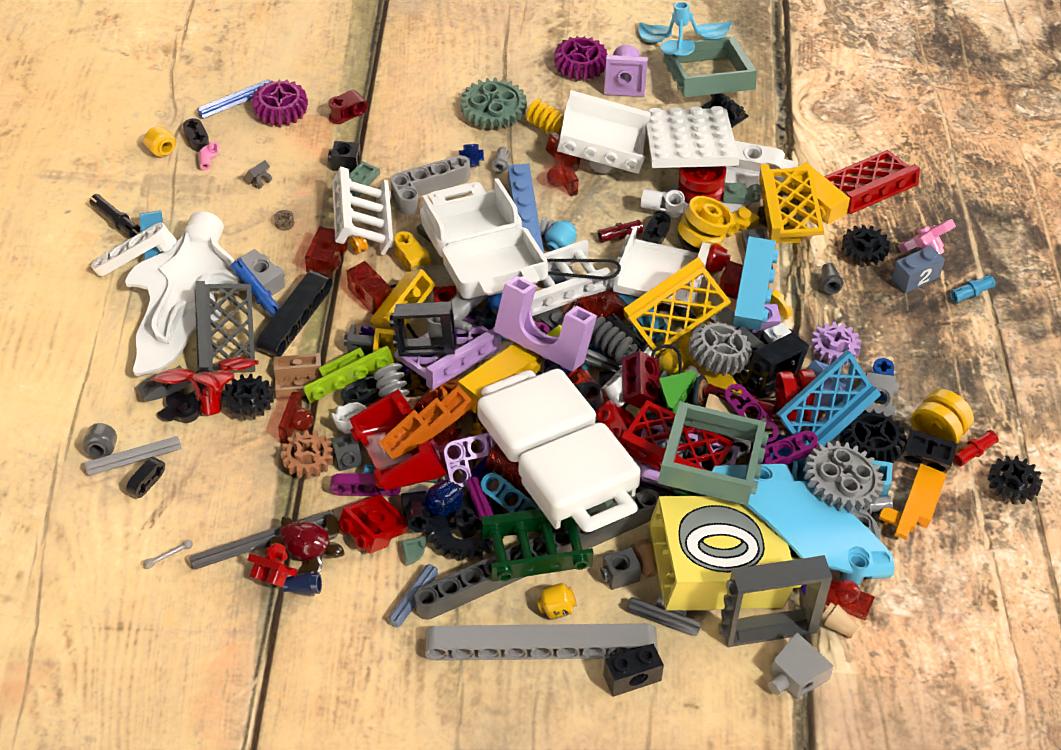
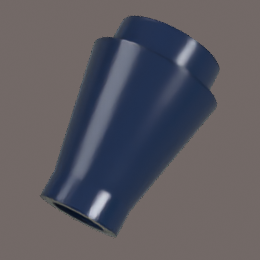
M314 571L298 574L295 577L289 576L285 580L283 591L314 596L321 593L322 578L320 573H315Z

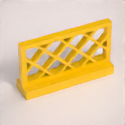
M769 164L760 165L759 183L761 185L770 240H775L776 243H779L780 238L824 235V227L811 167L770 169ZM807 175V179L802 182L796 176ZM782 176L786 180L781 183L775 180L774 177ZM792 182L798 185V187L792 190L787 185ZM804 189L811 194L806 198L799 194V192ZM782 190L788 193L789 196L784 199L777 194ZM793 198H796L799 201H801V203L798 206H796L789 201H791ZM808 205L814 210L809 214L802 210V208ZM784 206H786L787 208L791 209L792 212L789 215H787L780 210ZM799 214L805 219L800 223L793 217ZM809 221H811L814 224H816L818 228H809L805 225ZM789 222L795 228L784 230V225Z
M697 257L623 308L626 319L632 323L653 351L656 348L652 342L653 333L666 335L665 343L663 344L672 345L698 327L700 323H704L729 306L731 301L705 269L701 259ZM703 275L708 281L707 289L693 287L694 280ZM679 290L690 291L689 301L675 300L676 292ZM692 292L706 293L705 304L691 303ZM708 295H718L723 302L717 307L707 305ZM662 302L671 304L670 315L656 313L657 305ZM674 304L688 306L686 318L672 316ZM690 307L704 309L703 316L699 319L688 318ZM643 315L653 317L651 328L641 327L637 319ZM655 317L669 319L667 331L654 329ZM671 320L685 322L684 330L681 332L670 331ZM667 348L659 349L655 355H658Z

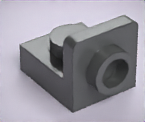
M351 324L349 332H345L344 346H347L348 353L358 348H361L365 356L373 353L374 336L356 334V325Z
M351 433L330 438L340 471L362 466L359 444Z

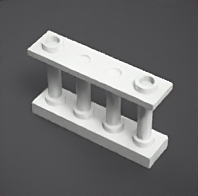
M340 167L332 181L335 242L344 244L348 236L355 235L379 242L380 254L385 255L387 250L392 248L395 237L392 231L391 191L389 190L388 181L384 180L379 189L352 182L349 178V170ZM350 190L376 197V203L354 197ZM351 205L375 211L378 218L355 212ZM352 220L376 226L379 233L355 227Z
M586 239L544 253L546 259H587L588 241ZM548 262V271L559 268L562 273L573 274L568 265L576 262ZM579 262L587 272L585 275H611L607 267L596 270L590 262ZM548 275L545 280H542L547 288L536 291L534 294L531 314L534 316L611 289V279L600 280L564 276L567 281L555 284L550 275Z

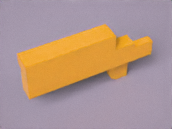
M920 464L902 513L888 507L882 509L879 519L885 521V526H888L889 523L897 526L894 536L906 540L909 532H913L917 522H919L920 526L928 527L947 474Z

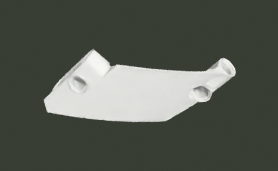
M735 141L739 155V166H726L725 182L746 184V188L753 184L760 185V165L769 164L770 169L796 168L797 165L792 160L784 159L785 153L780 149ZM782 176L774 177L775 180L781 183L786 180ZM678 184L663 192L644 189L641 200L642 208L663 211L671 218H677L685 214L688 204L684 202V194L678 191ZM723 197L720 200L731 213H734L743 206L747 207L754 203L750 200H745V204L723 203Z

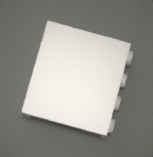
M571 90L565 106L557 151L639 174L645 158L643 149L646 123L649 122L651 112Z
M634 227L631 235L627 234L625 245L622 246L620 257L617 259V262L621 265V271L616 277L611 278V282H614V292L641 297L697 257L701 259L704 267H706L711 244L702 242L699 253L635 239L637 227ZM617 265L615 269H613L612 275L617 271ZM703 275L694 280L693 287L700 288ZM679 290L676 292L675 300L688 302L690 291ZM692 292L691 303H695L698 292ZM675 305V306L684 307V308H687V307H688V306H682V305Z

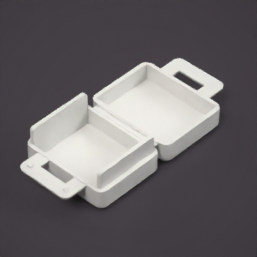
M498 178L494 179L495 190L487 192L481 183L472 182L431 192L429 197L433 204H431L427 195L422 196L423 207L420 210L422 226L438 255L443 257L444 266L459 293L465 299L503 293L505 283L516 276L533 284L548 277V262L529 230L522 227V220L518 215L517 207ZM468 193H472V194H473V195H470V196H466V197H462V198H457V199H453V200H449V201H446V200H445V199H447V198L456 197V196H460V195H464V194H468Z
M553 369L538 376L533 371L527 370L485 386L482 389L481 394L483 397L477 403L478 419L506 457L512 462H519L518 471L522 477L523 486L555 529L560 528L561 520L572 516L583 531L591 532L637 511V504L631 497L635 496L636 488L640 483L641 470L605 424H595V411L562 370ZM613 498L618 503L617 506L591 517L586 511Z

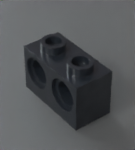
M910 429L906 436L907 441L900 460L919 466L924 464L947 473L952 466L958 444Z

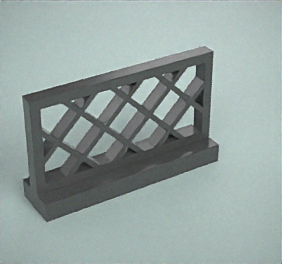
M196 281L194 293L198 370L204 369L207 372L222 370L223 367L213 366V358L218 353L224 358H230L222 350L229 342L239 349L232 357H238L241 353H244L249 359L255 360L251 284H205V281ZM210 291H219L225 297L216 303L210 298ZM236 291H246V299L241 303L231 295ZM227 299L237 306L230 314L220 307ZM216 310L226 317L219 325L211 319V315ZM239 310L247 315V320L242 325L233 318ZM228 321L238 328L231 336L221 328ZM217 331L226 338L220 346L212 341V336ZM240 331L247 335L249 339L244 346H241L233 339ZM253 365V366H251V367H249V368L243 369V370H237V371L229 370V371H230V372H255V365Z

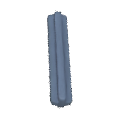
M428 564L424 567L389 615L388 619L391 625L400 627L415 607V593L417 590L432 583L437 577L438 569L435 566Z

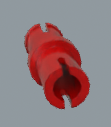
M988 430L979 438L968 441L967 446L955 453V463L962 467L973 458L982 456L985 450L999 442L997 434L993 430Z

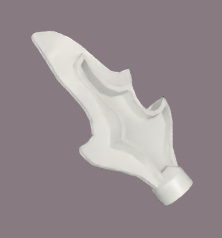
M205 211L194 212L189 218L183 236L170 250L139 263L131 270L125 280L127 287L146 289L150 296L147 312L136 333L137 355L133 367L134 375L136 376L161 371L173 363L182 353L190 336L196 329L194 293L196 281H205V284H241L239 277L229 267L235 261L234 258L218 244L224 225L212 213ZM210 291V298L216 302L214 298L215 291ZM216 310L211 315V319L215 323H220L221 313Z

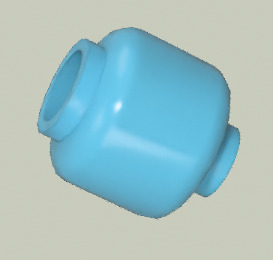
M567 220L554 222L545 233L548 249L553 251L573 244L577 240L575 226Z

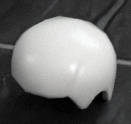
M358 402L338 406L336 414L332 413L333 421L338 430L345 434L351 433L350 429L353 426L349 418L366 409V406Z

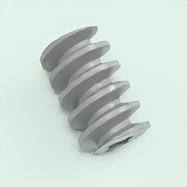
M401 364L387 365L374 373V379L378 381L376 387L380 389L378 393L380 398L386 397L397 389L401 391L403 396L409 394V390L401 389L407 385V382L399 381L400 378L404 377V373L396 371L402 368ZM405 398L408 403L412 402L410 398Z

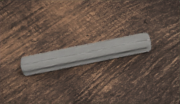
M175 436L87 461L85 463L86 472L91 476L140 462L152 456L157 457L181 449V443L179 438Z

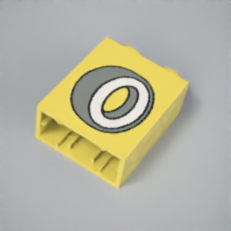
M659 496L648 525L666 611L724 609V595H727L726 583L730 580L732 569L800 559L799 557H791L788 544L746 505L716 497ZM801 585L743 594L740 609L784 608L793 588H800Z

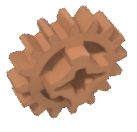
M305 430L304 435L296 432L295 439L287 438L288 444L282 445L281 458L284 468L289 469V474L292 475L297 472L298 478L306 474L307 478L310 479L311 474L315 473L319 477L321 470L327 472L328 465H333L334 448H332L331 440L327 441L325 434L318 437V431L310 435L308 430Z

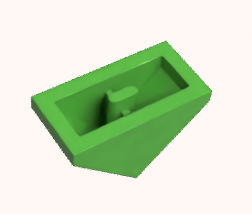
M688 371L659 378V391L665 409L676 414L679 401L685 403L694 388L696 372Z

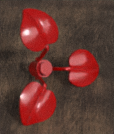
M230 357L218 362V366L223 367L222 370L194 374V371L184 368L168 369L155 375L151 379V383L157 381L171 384L186 380L190 381L196 392L197 400H201V413L204 415H214L221 412L220 397H222L223 386L234 378V373L229 370H243L255 364L258 365L259 360L245 357ZM196 381L209 387L202 389L201 393Z

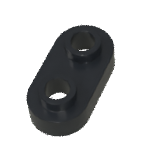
M374 374L367 375L365 378L346 386L341 391L342 405L355 402L365 405L379 397L380 389L376 387L378 381L374 379Z

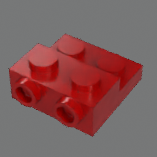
M608 400L595 411L599 420L598 423L605 424L619 442L624 431L628 430L635 419L632 413L611 400ZM642 429L635 430L633 434L641 437Z
M381 494L343 508L339 520L341 531L345 534L349 533L355 539L357 547L361 550L365 549L369 554L388 547L391 539L410 531L407 519Z

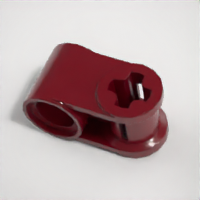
M349 90L346 93L329 99L328 106L331 108L329 120L334 124H343L350 119L363 115L367 111L369 104L357 91Z

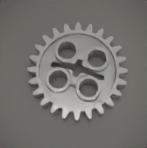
M827 441L825 446L819 444L817 449H812L803 468V471L806 472L804 479L809 480L807 487L815 488L812 493L813 495L820 494L822 496L820 502L828 500L830 508L836 504L839 511L846 507L849 513L852 512L854 507L858 512H861L863 507L869 509L871 504L874 505L883 491L881 488L884 482L881 481L883 474L878 472L880 466L872 465L874 458L867 459L865 457L866 451L859 453L858 446L851 449L848 442H846L844 447L841 446L839 441H836L834 446L829 441Z

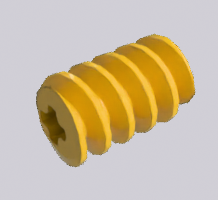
M535 99L528 108L526 114L527 121L554 139L559 140L564 114H561L559 110H555L553 106H549L548 103H542V99Z

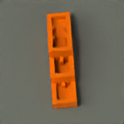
M458 385L441 402L436 397L419 414L416 410H413L378 443L394 460L436 436L471 409L475 403Z

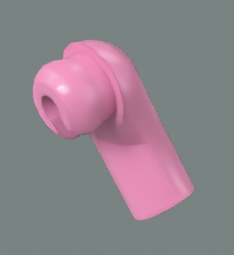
M210 142L209 145H206L199 151V163L202 170L210 169V160L218 154L220 149L218 143Z

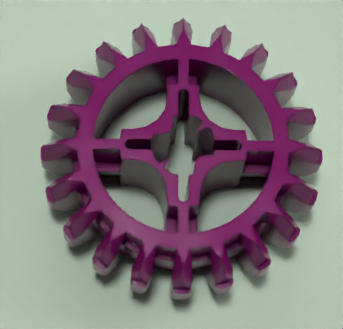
M569 37L568 40H562V43L558 44L555 49L554 64L557 71L561 72L562 76H568L569 80L575 78L577 81L579 79L586 81L587 78L593 80L594 76L599 77L600 73H604L608 53L604 44H600L599 40L594 41L593 37Z
M279 79L276 82L271 80L269 84L263 83V87H258L252 98L255 116L258 117L259 121H264L265 124L271 123L272 127L276 124H279L281 127L282 124L289 126L290 122L297 123V119H303V115L306 114L308 108V98L305 90L302 89L301 85H296L295 81L289 83L288 79L285 81Z

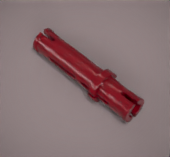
M708 384L705 389L704 398L708 399L709 394H712L726 401L725 397L720 396H725L726 389ZM731 391V398L737 399L741 403V406L737 408L742 409L745 403H743L744 401L740 397L741 394ZM751 395L768 416L773 419L777 405L759 400L757 396ZM755 407L746 409L748 414H759Z

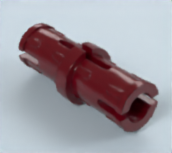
M638 219L633 222L624 224L620 222L616 223L613 227L599 229L597 232L599 241L604 243L618 238L623 240L627 234L631 235L634 227H637L636 234L642 233V223Z

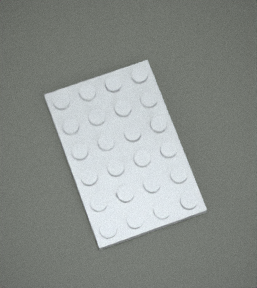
M714 106L711 109H702L701 107L681 109L673 107L670 110H661L660 108L644 110L651 112L649 122L646 123V132L652 168L739 166V155L727 109Z

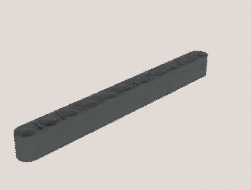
M645 489L635 493V496L631 497L638 507L635 513L594 531L585 532L577 525L582 549H590L650 522L659 494L652 489ZM612 503L608 507L592 512L589 515L591 517L595 514H598L614 506H617L618 503ZM567 528L553 529L557 552H571L572 547ZM543 534L529 540L532 557L547 555ZM519 545L505 550L507 561L522 559ZM496 555L418 589L415 593L416 614L425 620L433 619L525 577L514 578L506 582H492L491 564L497 563Z

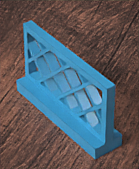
M846 350L776 414L791 436L800 433L801 426H809L808 431H812L817 435L818 445L822 444L825 446L827 441L833 440L879 398L881 393L876 387L872 386L853 354ZM848 360L850 363L848 373H841L842 365ZM828 377H833L831 389H823L824 381ZM839 378H847L845 390L837 389ZM860 378L862 383L854 390H851L853 379ZM815 393L813 405H805L807 396ZM822 393L830 394L827 406L820 405ZM836 394H844L843 400L837 406H834ZM793 409H798L796 421H789L786 415ZM804 409L812 410L810 421H802ZM826 410L825 417L816 422L818 411ZM807 440L803 441V444H806L807 446L811 445V443H809Z

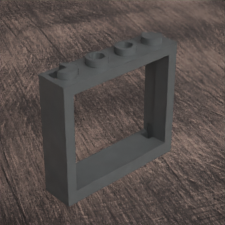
M825 555L732 569L730 580L726 583L725 607L721 609L722 622L718 625L719 634L725 637L727 647L790 638L796 633H799L801 636L817 633L832 580ZM807 584L801 609L738 619L743 594Z

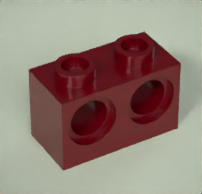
M637 351L622 358L623 401L639 409L643 407L646 400L654 404L660 403L658 359L642 351Z

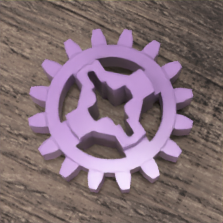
M833 322L832 326L824 323L823 328L818 326L816 332L812 333L810 348H813V355H819V361L827 360V365L834 362L846 350L850 351L856 359L861 349V340L858 339L859 334L852 333V327L846 329L845 323H842L840 326H837L836 322Z

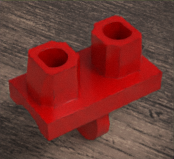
M273 543L265 550L266 558L249 553L247 561L254 563L250 573L252 578L266 582L268 577V583L283 588L287 575L296 576L297 569L282 564L288 558L285 546L280 543Z

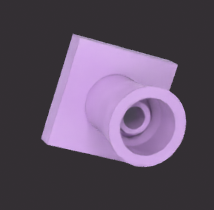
M622 45L615 49L613 55H607L604 94L645 97L648 57H640L639 51L631 45Z

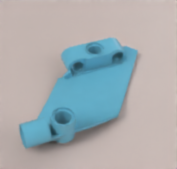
M760 464L762 468L759 480L754 479L758 481L756 494L750 493L748 505L746 506L764 520L800 558L825 555L829 569L841 571L840 576L842 580L849 585H859L864 577L868 579L892 578L895 569L893 555L852 513H849L845 507L839 511L836 504L830 508L828 500L820 502L822 496L820 494H812L815 488L807 487L809 481H794L787 465ZM749 465L715 466L712 472L746 480Z

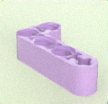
M489 432L448 441L440 447V460L447 471L444 477L450 486L464 487L466 486V481L471 479L468 460L503 452L495 446L494 439ZM474 440L480 443V451L478 453H474L471 450V443ZM452 445L457 449V456L454 459L449 458L447 454L448 448ZM457 469L463 474V478L459 483L453 480V473Z

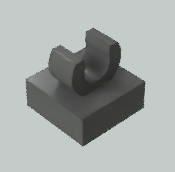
M266 160L247 172L244 180L248 185L254 182L255 186L261 189L264 185L260 180L261 178L265 179L267 183L271 182L272 177L267 173L270 166Z

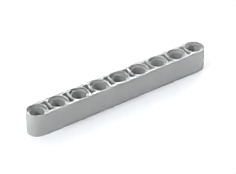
M646 623L432 626L426 629L425 656L430 660L606 659L653 643L658 652L657 630L654 625Z

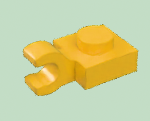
M745 206L732 213L734 221L726 235L731 237L738 230H750L759 224L760 217Z

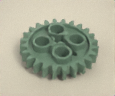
M496 77L493 81L486 78V82H482L479 79L478 85L471 83V88L466 87V92H462V98H460L461 112H463L464 118L468 117V122L475 121V126L482 124V129L486 128V126H490L491 130L494 129V126L501 129L502 125L509 128L510 122L517 124V119L522 120V115H525L527 109L526 95L523 94V89L519 90V85L512 86V81L505 83L504 78L500 82L497 81Z

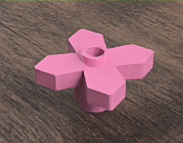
M952 219L936 226L929 227L927 225L917 230L918 235L897 246L900 252L904 253L915 247H920L922 250L931 245L939 254L945 252L943 249L944 244L939 235L948 232L956 227Z

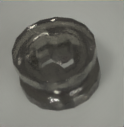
M281 210L274 215L277 229L287 231L294 227V216L291 211Z

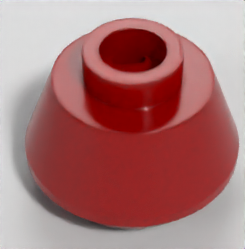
M718 243L712 244L709 249L705 269L709 273L723 271L724 267L728 268L731 255L727 254L728 250Z

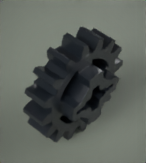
M862 225L860 229L854 226L853 231L848 229L846 234L843 235L841 250H845L844 256H850L849 261L857 260L858 265L862 262H865L866 266H869L870 262L878 265L879 260L884 261L885 256H888L890 241L887 240V234L881 235L882 230L875 231L873 230L874 226H870L869 229L865 225Z
M241 374L240 380L233 378L231 380L232 385L225 384V391H222L223 407L226 408L227 414L233 413L235 419L242 416L243 421H246L247 417L251 416L255 420L256 414L264 416V409L270 410V403H274L273 388L269 386L268 380L262 382V376L260 375L255 379L253 374H249L248 378Z
M1005 456L1004 461L998 458L996 464L991 465L987 480L990 481L989 488H995L994 495L1001 494L1003 496L1002 501H1006L1009 498L1012 504H1015L1016 500H1019L1021 504H1025L1026 499L1033 501L1034 497L1038 496L1043 483V479H1040L1041 471H1034L1036 465L1032 464L1029 466L1027 464L1028 459L1026 458L1023 461H1019L1018 456H1015L1014 460H1011L1009 456Z

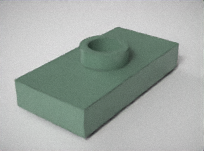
M361 161L349 174V178L352 182L369 186L380 175V169ZM350 190V193H352V196L359 197L362 194Z

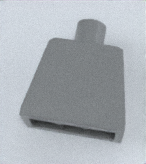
M796 633L773 660L770 673L774 678L768 682V687L775 695L781 694L786 689L794 697H800L830 680L834 665L799 633Z

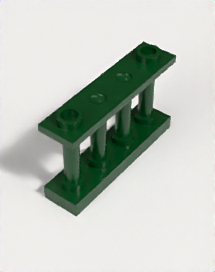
M540 508L481 517L483 540L492 539L497 563L491 564L492 582H506L514 578L573 569L583 570L587 567H592L593 548L582 549L577 529L578 524L572 516L561 520L560 528H567L572 547L571 552L564 553L557 552L552 529L555 528ZM542 531L547 555L532 557L527 533ZM517 535L522 559L507 561L503 536Z

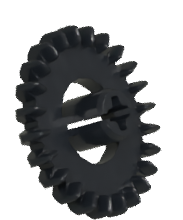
M458 489L456 498L449 491L448 501L440 496V506L435 502L432 503V510H427L430 526L425 528V533L428 535V542L433 543L435 550L441 549V555L450 553V559L459 556L460 561H463L466 556H468L469 560H474V555L483 558V552L492 553L493 541L489 539L483 540L481 533L475 538L468 539L475 535L476 530H481V521L476 519V516L478 518L479 516L468 490L466 496L463 497L460 489ZM495 500L492 501L489 505L493 515L502 514V507L497 508V502ZM437 507L440 508L446 514L438 515ZM454 517V522L449 523L450 519ZM455 533L458 537L462 539L456 538L452 534Z

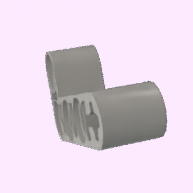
M459 155L394 174L391 177V194L399 211L404 215H413L418 211L419 196L468 182L470 179V161L467 157Z

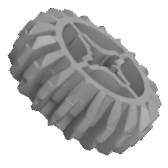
M716 320L714 323L707 321L705 324L700 323L692 332L688 345L690 349L689 354L693 355V361L699 362V367L704 366L706 371L711 370L715 375L721 373L723 376L727 373L731 376L735 373H740L748 365L752 352L750 348L751 343L747 341V336L741 335V330H735L734 325L730 327L725 322L719 324Z

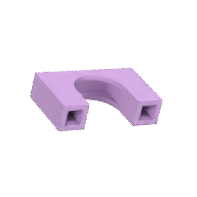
M519 276L505 283L494 332L520 344L525 349L541 355L544 359L561 365L564 369L573 372L582 365L586 358L597 315L579 306H575L565 314L559 337L546 335L536 326L531 314V306L537 285Z

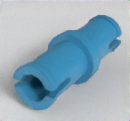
M988 274L978 280L967 281L966 285L950 291L951 300L957 304L967 298H975L981 292L994 288L996 285L995 280Z

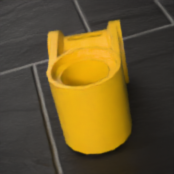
M401 231L395 235L394 243L396 247L394 255L404 265L407 272L418 270L431 264V258L427 250L419 244L410 232Z

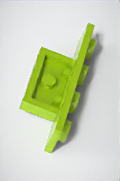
M385 346L365 356L361 348H358L319 367L322 378L303 387L308 401L312 403L320 400L326 395L393 363L391 351L388 346Z

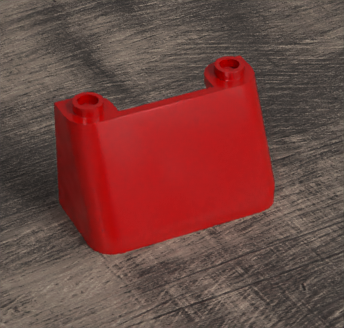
M399 389L349 418L353 426L350 429L351 434L357 442L360 440L363 442L375 466V475L372 476L375 484L379 489L383 487L386 491L437 480L447 474L430 439L394 460L378 443L413 411Z

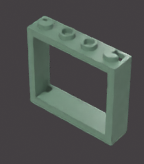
M735 36L693 41L695 43V50L689 55L679 56L667 55L665 53L662 55L663 63H666L668 72H671L673 81H676L677 88L681 90L684 97L756 90L757 70ZM729 58L736 71L687 76L681 63Z
M679 401L662 461L658 484L748 505L750 493L756 494L758 481L754 479L759 480L762 465L757 463L763 462L765 449L761 447L766 448L769 433L764 432L766 422ZM684 425L753 441L754 444L746 480L674 463Z

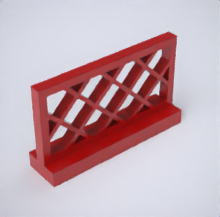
M886 150L824 177L830 182L840 181L841 184L832 183L839 190L850 191L845 194L850 198L847 212L853 214L919 185L920 167L916 164L909 166L889 150ZM887 158L891 162H882L881 160ZM864 167H875V170L864 169ZM878 168H888L890 171L878 170ZM848 174H858V177H855V176H846V175H848ZM861 175L873 176V178L861 177ZM844 182L856 183V186L845 185Z
M646 400L628 430H625L622 434L620 444L631 457L660 471L666 448L657 446L655 441L666 438L669 440L671 431L669 432L666 423L674 422L676 414ZM647 410L658 414L659 419L647 421L645 416ZM661 424L664 433L653 435L650 427ZM684 425L682 435L686 444L679 445L677 451L689 449L692 458L684 459L676 453L674 463L706 470L700 466L699 462L711 460L713 468L721 466L732 449L734 442L714 432ZM645 428L648 436L641 438L633 434V432L637 429ZM696 432L701 435L703 440L691 442L688 434ZM718 443L725 446L723 451L713 453L710 444ZM705 446L708 454L696 456L694 448Z

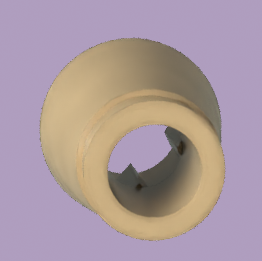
M830 603L821 617L824 626L852 638L860 626L839 604L836 606Z

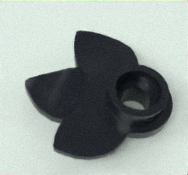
M195 390L187 395L177 391L166 397V404L168 406L159 411L157 415L165 421L180 419L184 423H191L199 417L200 408L198 405L201 400H197Z

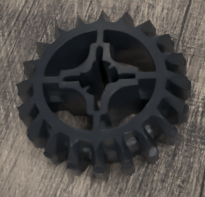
M874 409L871 413L864 410L841 431L840 442L843 447L848 442L851 449L858 446L859 453L866 451L865 457L867 459L874 458L876 461L890 463L898 462L907 441L906 435H904V428L900 427V421H893L892 415L887 417L884 415V411L879 414Z

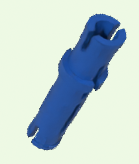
M238 258L237 262L234 261L229 266L230 269L234 271L243 284H251V293L256 298L255 302L258 305L260 304L272 319L280 309V306L272 298L270 290L267 291L242 259Z

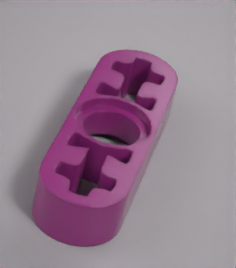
M741 384L730 385L725 392L727 403L739 416L745 417L744 413L747 408L755 407L759 412V416L755 420L761 421L762 417L766 419L764 421L766 422L765 427H772L774 429L772 431L773 437L770 438L768 436L767 444L774 442L779 433L777 425ZM733 389L736 392L742 391L740 397L744 402L747 398L751 401L746 403L741 410L737 408L741 406V403L737 399H730L732 396L731 390Z
M802 431L766 445V448L761 447L765 449L764 464L787 465L808 457L813 448L817 449L818 438L812 431ZM807 440L811 445L807 446L803 444V441ZM781 448H789L791 450L788 456L783 457L777 454ZM770 453H773L775 460H772Z
M375 473L334 474L330 480V491L337 496H376L378 494L382 496H396L400 494L401 488L388 491L383 487L379 489L372 478Z

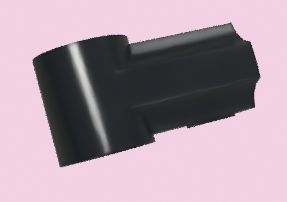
M426 490L401 493L403 515H406L408 528L414 530L415 533L424 532L425 528L430 526Z

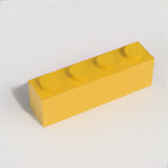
M515 342L459 380L457 386L459 385L475 403L470 410L475 414L477 413V403L483 397L481 391L485 386L527 370H531L536 374L541 367V355L525 349Z

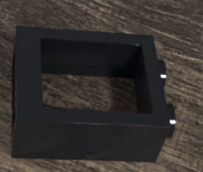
M452 301L395 305L394 312L390 313V326L395 329L393 345L398 348L399 356L455 354L457 336ZM440 317L443 337L407 339L404 319Z
M791 332L755 350L743 385L758 398H763L769 393L774 392L776 374L782 371H791L796 377L797 372L801 370L810 345L794 332Z

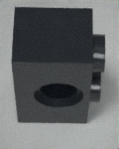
M653 643L606 658L604 660L603 676L614 697L662 681L664 664Z

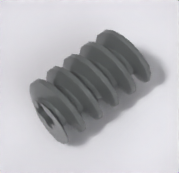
M601 316L595 321L590 344L595 345L597 349L608 355L610 359L622 365V358L635 353L637 344L632 345V337L628 336L626 338L625 332L621 331L619 333L618 327L612 328V322H606V318Z

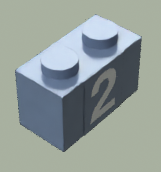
M930 245L896 261L892 280L904 293H907L939 278L945 259Z

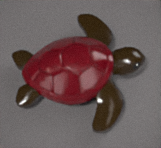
M332 514L326 516L325 528L313 522L293 523L289 517L283 516L280 536H275L270 541V545L273 543L284 545L286 550L299 560H309L306 567L299 574L310 571L320 573L322 569V554H326L330 558H339L345 554L340 544L329 542L338 536L340 528L337 518Z

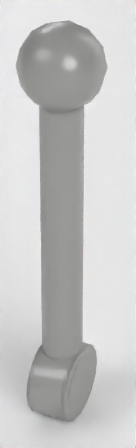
M187 539L182 545L154 559L149 558L143 564L146 569H150L155 563L183 549L192 548L193 543Z

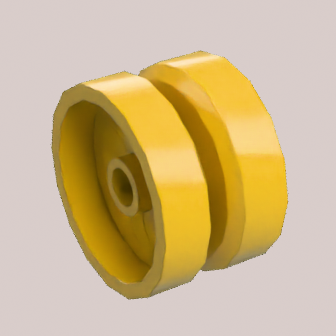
M696 196L690 200L677 228L685 241L700 249L702 242L711 245L714 243L721 245L726 233L729 232L733 224L734 218L731 211L721 202L710 197Z
M935 389L928 394L923 403L912 413L910 421L912 429L958 443L962 435L972 426L974 416L970 406L961 396L950 390Z

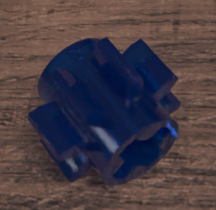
M479 144L463 145V150H459V155L469 159L470 167L480 166L479 161H484V150H479Z

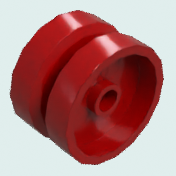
M726 166L680 167L678 191L684 194V202L689 204L690 200L696 196L710 197L720 202L724 195Z
M812 369L799 370L796 377L791 371H782L776 374L775 396L778 412L816 378ZM815 393L807 396L805 405H813ZM793 409L786 415L789 421H796L798 409ZM804 409L803 421H810L812 410Z

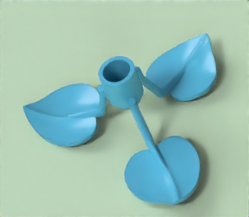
M678 2L673 5L674 12L672 13L669 27L647 25L640 22L639 35L646 42H661L672 35V28L675 22L679 26V40L663 42L661 51L667 55L685 56L695 50V43L693 41H682L683 26L688 25L689 21H691L695 33L701 34V37L704 39H720L727 35L732 21L696 26L693 13H690V5L686 2Z

